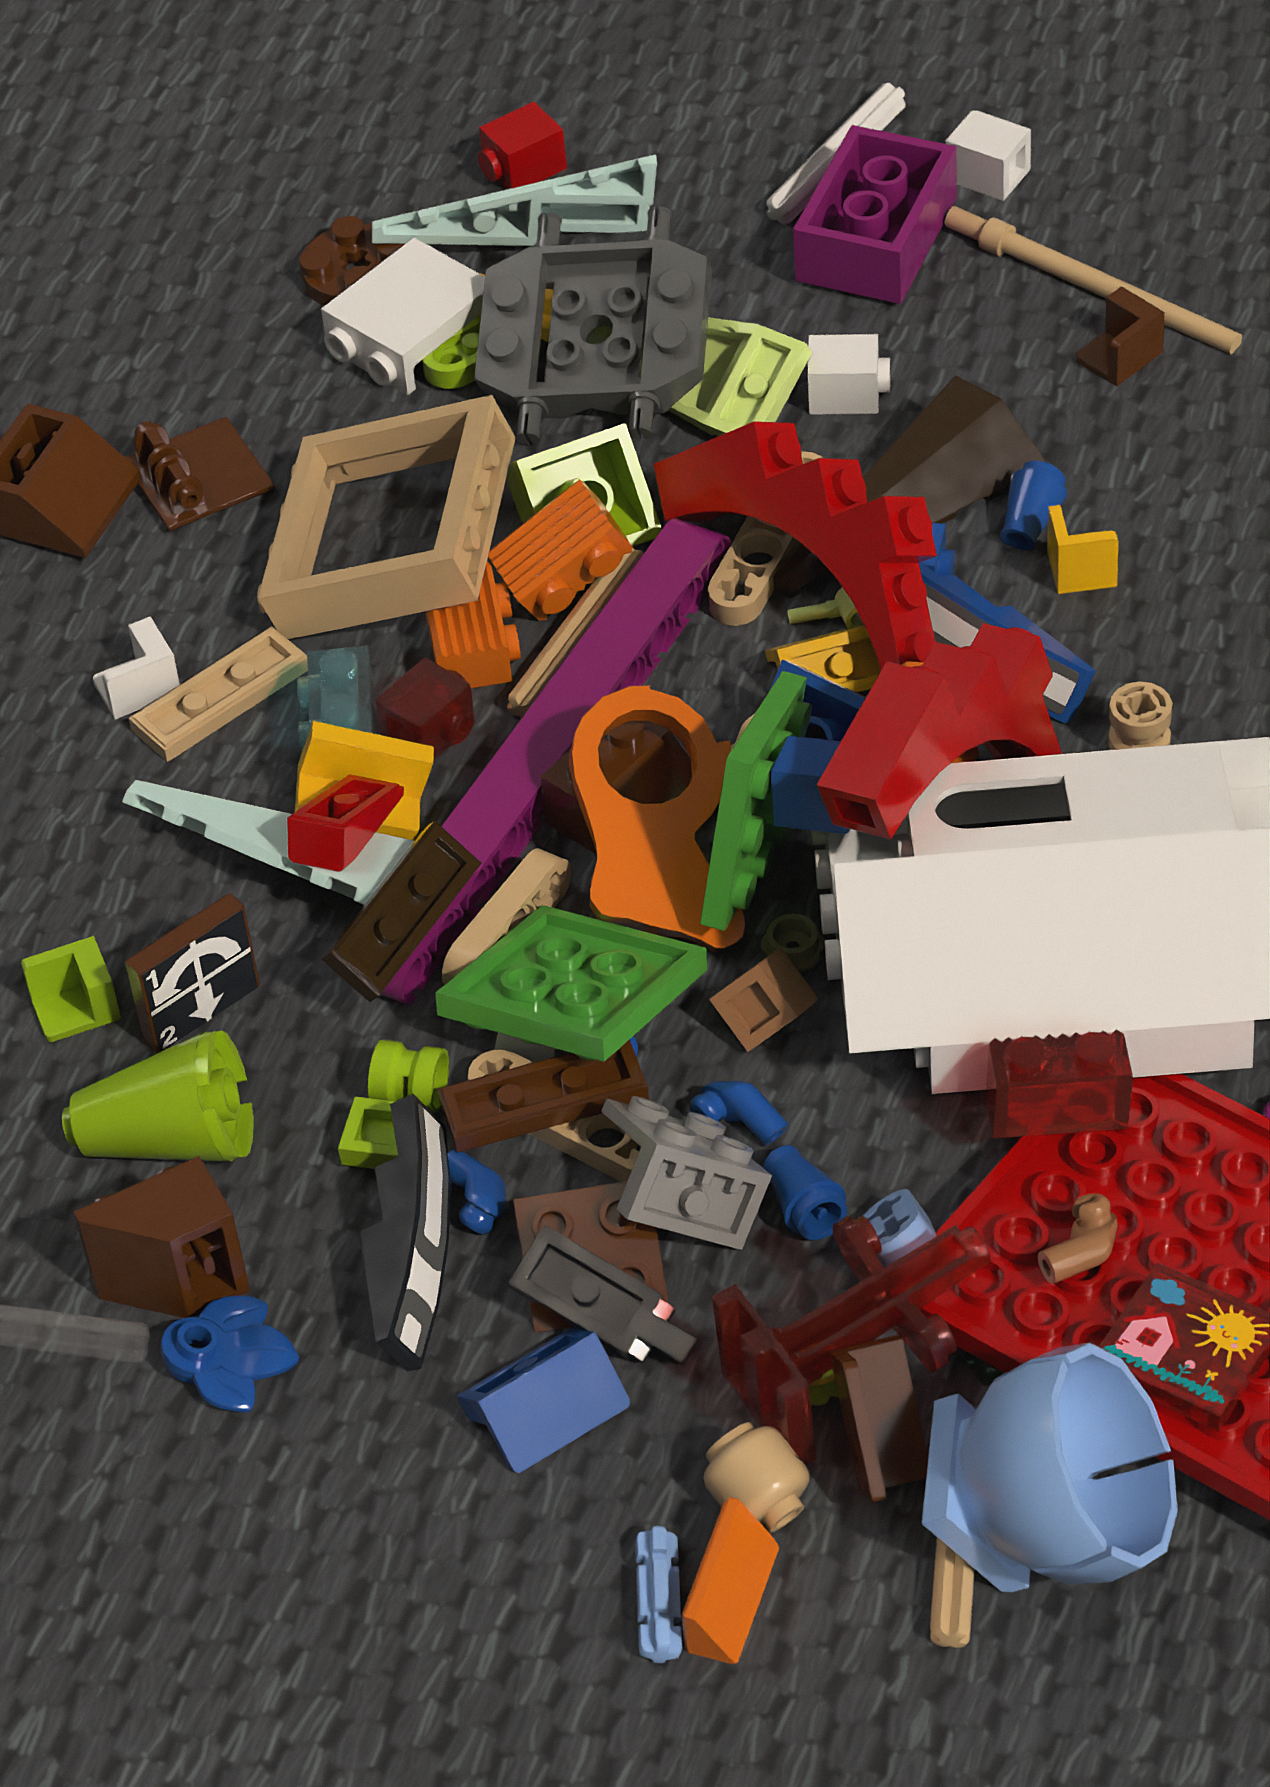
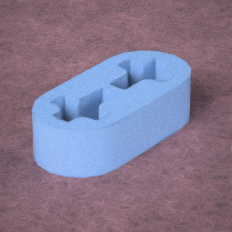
M907 1189L893 1192L878 1201L863 1215L859 1223L867 1247L889 1275L900 1273L915 1265L933 1249L937 1242V1235L929 1217Z

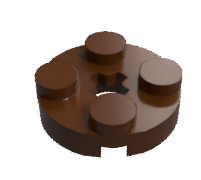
M355 216L338 218L332 223L331 230L314 238L299 257L301 277L305 283L306 291L314 301L325 306L405 244L372 243V224H364L360 218ZM354 263H364V264H366V266H356V267H353V268H351V269H349V270L346 269V266H348V265H350V264H354Z

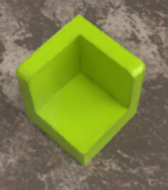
M94 936L27 957L21 961L29 996L48 1042H54L121 1019L113 983Z

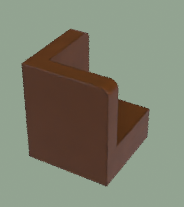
M1121 286L1106 297L1105 332L1077 352L1076 361L1117 387L1163 353L1165 312Z

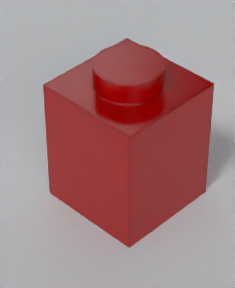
M534 101L479 127L482 151L478 153V162L483 174L491 182L498 180L506 189H512L540 182L567 169L563 128Z

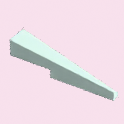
M656 155L372 221V243L406 244L415 237L425 244L534 246L537 240L538 217L543 213L546 214L548 219L549 213L557 214L562 218L560 232L624 233L647 231V212L650 209V205H653L657 168Z
M135 780L127 789L122 801L161 817L170 823L200 833L210 840L309 880L323 888L331 889L353 898L354 901L365 905L414 843L413 840L375 832L356 859L345 869L338 872L294 863L289 859L287 817L292 815L290 813Z

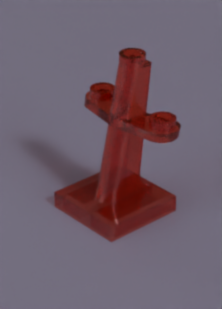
M845 1216L833 1225V1233L839 1250L860 1283L787 1326L779 1328L767 1327L737 1284L713 1295L712 1303L721 1372L760 1427H775L779 1430L804 1465H807L817 1460L809 1385L833 1369L829 1351L876 1340L893 1328L930 1372L935 1373L948 1363V1355L957 1349L954 1336L947 1323L939 1314L935 1313L927 1318L920 1309L977 1270L990 1264L989 1250L975 1228L970 1226L960 1231L955 1225L884 1268L877 1257L882 1252L881 1242L872 1224L864 1216L854 1220L850 1216Z

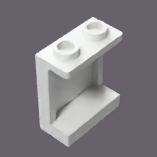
M414 237L321 308L325 345L331 355L338 361H350L367 371L371 378L379 385H391L409 395L416 389L413 373L415 365L481 314L485 277Z

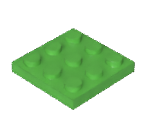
M782 671L727 757L700 921L702 925L725 931L738 908L747 910L754 895L757 878L766 879L772 865L775 848L783 849L787 843L791 828L774 826L771 770L788 736L804 737L812 711V705L803 702L807 677Z
M541 905L435 993L437 1015L463 1022L471 1028L488 1029L517 1037L528 1044H542L574 1053L585 1060L605 1062L707 971L706 948Z

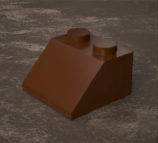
M629 721L612 728L600 741L598 747L599 767L608 784L625 798L641 804H662L680 796L690 784L692 778L691 759L671 731L661 725L650 721ZM569 750L540 776L546 824L596 854L592 837L574 790L568 764Z

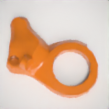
M650 685L629 686L603 696L582 717L571 745L568 764L572 782L597 854L596 867L591 877L590 908L598 920L614 924H624L630 928L663 937L685 938L698 943L710 951L718 952L732 946L743 938L745 928L743 910L738 908L725 931L700 924L709 863L695 841V832L713 814L720 803L726 760L731 752L730 740L717 743L705 719L679 697L652 690ZM629 721H650L668 728L683 742L691 758L692 778L689 786L680 796L662 804H641L623 797L608 784L599 767L598 747L601 739L612 728Z

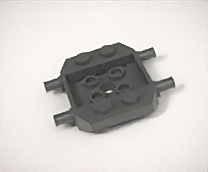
M656 207L648 210L647 234L643 241L559 245L562 218L557 214L549 213L548 219L546 214L543 213L538 217L537 240L533 247H528L486 269L474 379L481 391L487 395H493L495 400L519 415L515 436L519 443L529 445V439L533 445L540 442L541 418H566L590 408L621 415H630L628 428L630 437L641 440L642 434L644 440L652 437L653 413H665L703 380L712 266L707 256L669 240L670 220L672 217V212L669 209L659 207V213ZM554 288L545 381L536 382L545 289ZM600 326L613 328L611 335L604 342L599 344H588L585 342L587 335L593 329Z

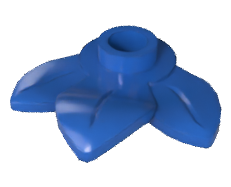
M243 1295L228 1296L214 1300L207 1305L199 1317H187L173 1322L163 1333L160 1345L161 1357L171 1375L180 1381L195 1384L202 1399L220 1409L236 1412H251L253 1410L255 1401L253 1381L276 1376L292 1369L298 1363L299 1356L291 1341L283 1333L270 1325L264 1324L268 1304L261 1299ZM188 1344L198 1345L203 1348H194Z

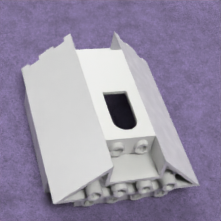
M1270 737L950 763L935 777L915 801L892 839L852 829L847 834L811 830L813 846L825 845L826 849L815 850L817 888L830 889L831 894L820 895L823 934L835 933L836 939L825 940L828 980L841 979L849 1053L914 1048L916 1068L928 1067L932 1094L1253 1068L1255 1020L1270 1019ZM1070 816V821L1021 824L973 829H962L950 826L961 824Z

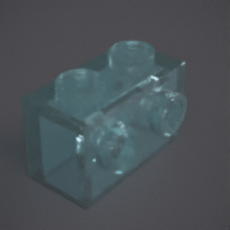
M368 646L307 651L308 676L297 677L300 713H309V721L298 722L301 754L312 721L377 734L376 692Z

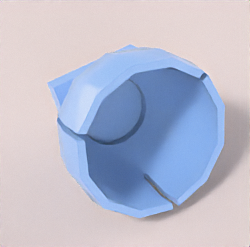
M1091 1343L1058 1347L996 1378L977 1409L959 1394L935 1400L922 1524L1002 1592H1015L1029 1588L1030 1569L1064 1584L1076 1585L1112 1582L1144 1567L1166 1553L1178 1511L1173 1460H1166L1141 1469L1096 1479L1093 1477L1100 1472L1171 1451L1153 1401L1121 1358Z

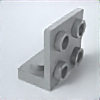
M632 1096L629 1104L606 1099L601 1112L641 1146L616 1210L628 1220L742 1250L772 1178L770 1173L751 1158L754 1150L740 1141L724 1136L726 1127L705 1115L689 1112L686 1120L668 1116L669 1110L642 1097Z

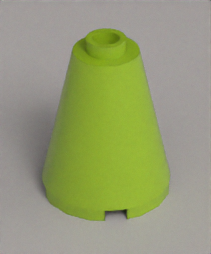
M222 1030L216 1032L204 1031L74 1092L71 1096L69 1107L64 1108L62 1112V1125L68 1143L71 1146H78L81 1153L86 1157L191 1160L200 1156L202 1161H234L236 1158L246 1157L250 1154L253 1143L254 1115L252 1102L240 1104L237 1083L247 1081V1077L235 1044L229 1035Z

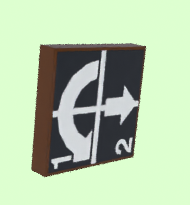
M231 893L218 899L125 961L144 1042L156 1053L167 1049L260 986L244 905Z

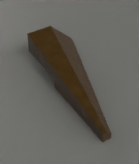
M955 375L863 476L866 484L868 502L882 496L925 497L927 511L932 523L943 524L955 518L958 510L984 497L990 501L1004 494L1005 487L1010 485L1012 474L1021 469L1024 463L1028 461H1046L1001 398ZM802 544L774 574V590L790 599L799 594L801 587L827 574H830L832 577L835 576L814 553Z

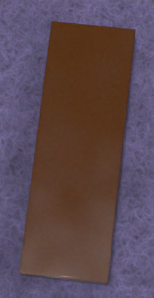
M630 1039L605 1062L585 1060L574 1053H567L438 1089L440 1105L457 1153L601 1114L606 1099L625 1104L630 1103L632 1096L649 1100L648 1086Z

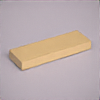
M271 626L129 718L131 730L168 762L310 670L309 657Z

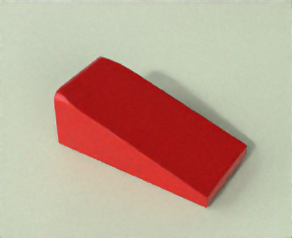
M351 774L347 775L287 817L289 859L298 864L338 872L342 871L356 859L403 797L404 786Z

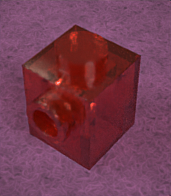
M426 657L375 699L380 734L382 736L433 746L434 759L451 744L458 745L463 742L475 724L470 684L458 672L446 670Z

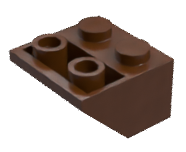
M27 403L0 440V535L86 558L141 480L140 471L78 416Z
M200 1156L180 1165L164 1168L153 1177L115 1194L104 1195L90 1205L73 1212L94 1290L101 1300L187 1318L201 1314L207 1305L214 1300L228 1296L243 1295L250 1291L233 1213Z

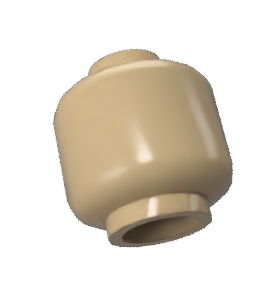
M746 1422L729 1431L707 1451L705 1456L710 1463L704 1472V1483L721 1508L724 1501L728 1500V1497L739 1499L761 1524H765L770 1532H775L791 1522L804 1509L805 1506L799 1497L809 1484L808 1469L775 1427L763 1426L754 1428L751 1422Z

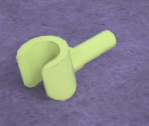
M843 587L837 592L835 600L788 609L790 624L824 618L832 619L842 616L847 628L863 624L853 602Z

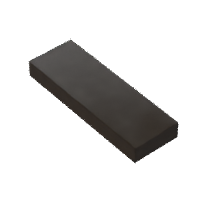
M434 820L421 832L321 960L367 1001H373L383 992L482 863Z

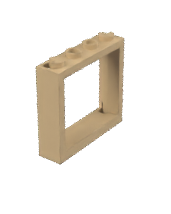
M493 395L302 438L296 463L292 466V477L286 499L281 505L280 520L274 542L269 547V559L263 581L259 585L257 592L261 612L267 613L277 631L287 639H293L478 601L516 438ZM456 458L434 550L311 575L336 484Z

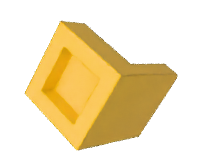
M1061 505L1048 506L1047 553L1057 593L1063 594L1117 587L1119 542L1116 532L1111 530L1068 535Z

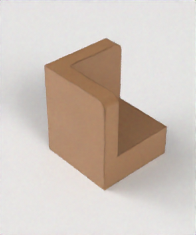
M779 947L709 1000L746 1051L749 1052L801 1015L818 998L782 947Z

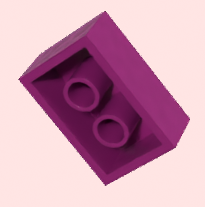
M851 125L793 229L795 281L901 304L944 224L948 211L957 199V146Z

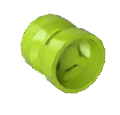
M379 1040L375 1046L369 1068V1098L396 1102L414 1094L432 1113L439 1112L441 1105L438 1089L446 1087L449 1078V1054L447 1049L425 1046L419 1051L406 1049L403 1043L399 1041Z

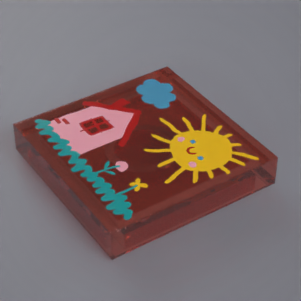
M1157 1262L1099 1348L1121 1358L1153 1402L1219 1432L1270 1354V1312Z

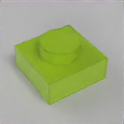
M362 1097L354 1098L338 1147L341 1165L375 1169L376 1166L398 1157L390 1104L395 1101Z

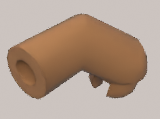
M1093 1193L1078 1198L1072 1208L1076 1221L1073 1223L1070 1239L1038 1253L1040 1269L1050 1284L1099 1266L1109 1258L1118 1225L1117 1216L1110 1212V1202L1105 1196Z

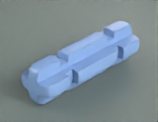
M653 1526L651 1530L639 1532L635 1539L636 1563L643 1564L638 1565L636 1568L638 1622L645 1623V1625L640 1624L638 1627V1640L641 1656L651 1659L652 1663L659 1664L665 1663L666 1660L678 1658L682 1652L681 1626H674V1624H679L681 1621L679 1567L672 1566L677 1565L679 1559L677 1536L674 1533L667 1532L663 1526Z

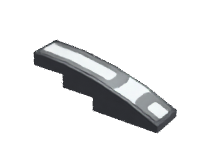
M411 1094L390 1104L398 1157L375 1167L383 1221L359 1231L375 1341L406 1371L422 1369L437 1315L449 1245L451 1198L446 1126L414 1094Z

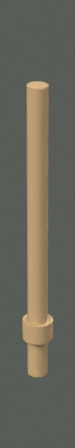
M953 206L946 215V227L979 241L981 249L1000 257L1003 253H1006L1104 298L1122 286L1164 311V325L1230 355L1241 344L1242 334L1016 233L1015 226L995 217L986 220L957 206Z

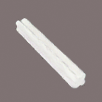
M890 83L882 84L767 200L766 204L769 208L767 215L769 218L778 220L781 224H790L805 209L850 126L856 125L882 131L905 107L903 100L905 92L901 87L895 88Z

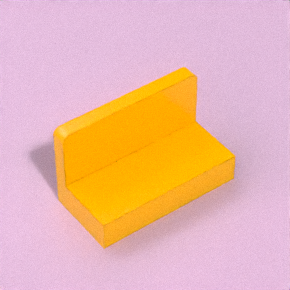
M864 624L765 650L768 662H776L777 670L782 659L788 660L854 692L871 689L881 672L876 653Z
M312 721L298 763L295 811L349 774L397 783L399 786H404V795L376 833L415 840L420 829V799L433 766L434 747Z

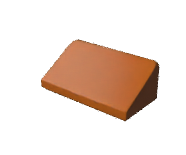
M728 1497V1500L723 1503L682 1612L684 1643L687 1653L729 1664H736L739 1661L779 1550V1545L773 1536L750 1513L746 1506L736 1498Z

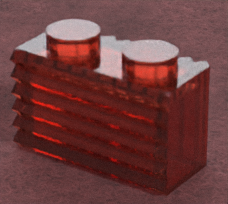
M1116 1029L1111 1035L1102 1030L1101 1032L1089 1031L1083 1035L1075 1032L1071 1037L1062 1033L1059 1037L1055 1038L1048 1034L1044 1039L1036 1035L1033 1037L1021 1036L1014 1040L1007 1037L1003 1042L994 1038L989 1043L986 1102L993 1138L1129 1129L1128 1120H1130L1129 1111L1133 1074L1124 1033Z

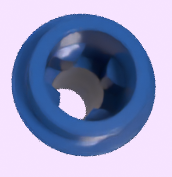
M1028 461L1022 465L1021 469L1012 474L1005 524L1000 535L1005 545L1028 551L1034 548L1037 538L1048 525V506L1062 505L1067 498L1066 478L1057 467L1043 461Z
M785 1145L778 1147L767 1156L763 1168L772 1175L770 1181L788 1229L809 1240H820L836 1232L847 1216L844 1189L805 1159L794 1146Z

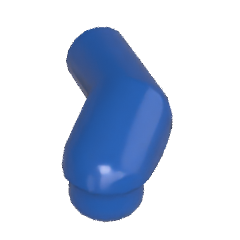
M713 1081L705 1085L701 1089V1094L695 1096L690 1103V1112L705 1115L718 1122L722 1119L726 1122L742 1121L765 1147L784 1134L790 1125L754 1085L745 1081Z
M454 1148L448 1153L451 1183L463 1190L465 1198L468 1200L459 1211L460 1222L477 1233L487 1234L492 1230L496 1218H503L506 1211L505 1183L500 1175L464 1151L457 1153Z

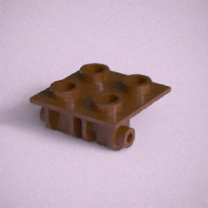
M227 416L171 439H168V434L162 425L150 421L143 422L134 431L133 443L135 453L125 457L139 469L141 480L138 482V485L169 531L275 489L273 482Z
M627 1181L513 1199L523 1258L545 1225L661 1293L663 1301L669 1304L656 1227L628 1220L616 1210ZM530 1301L535 1333L574 1327Z

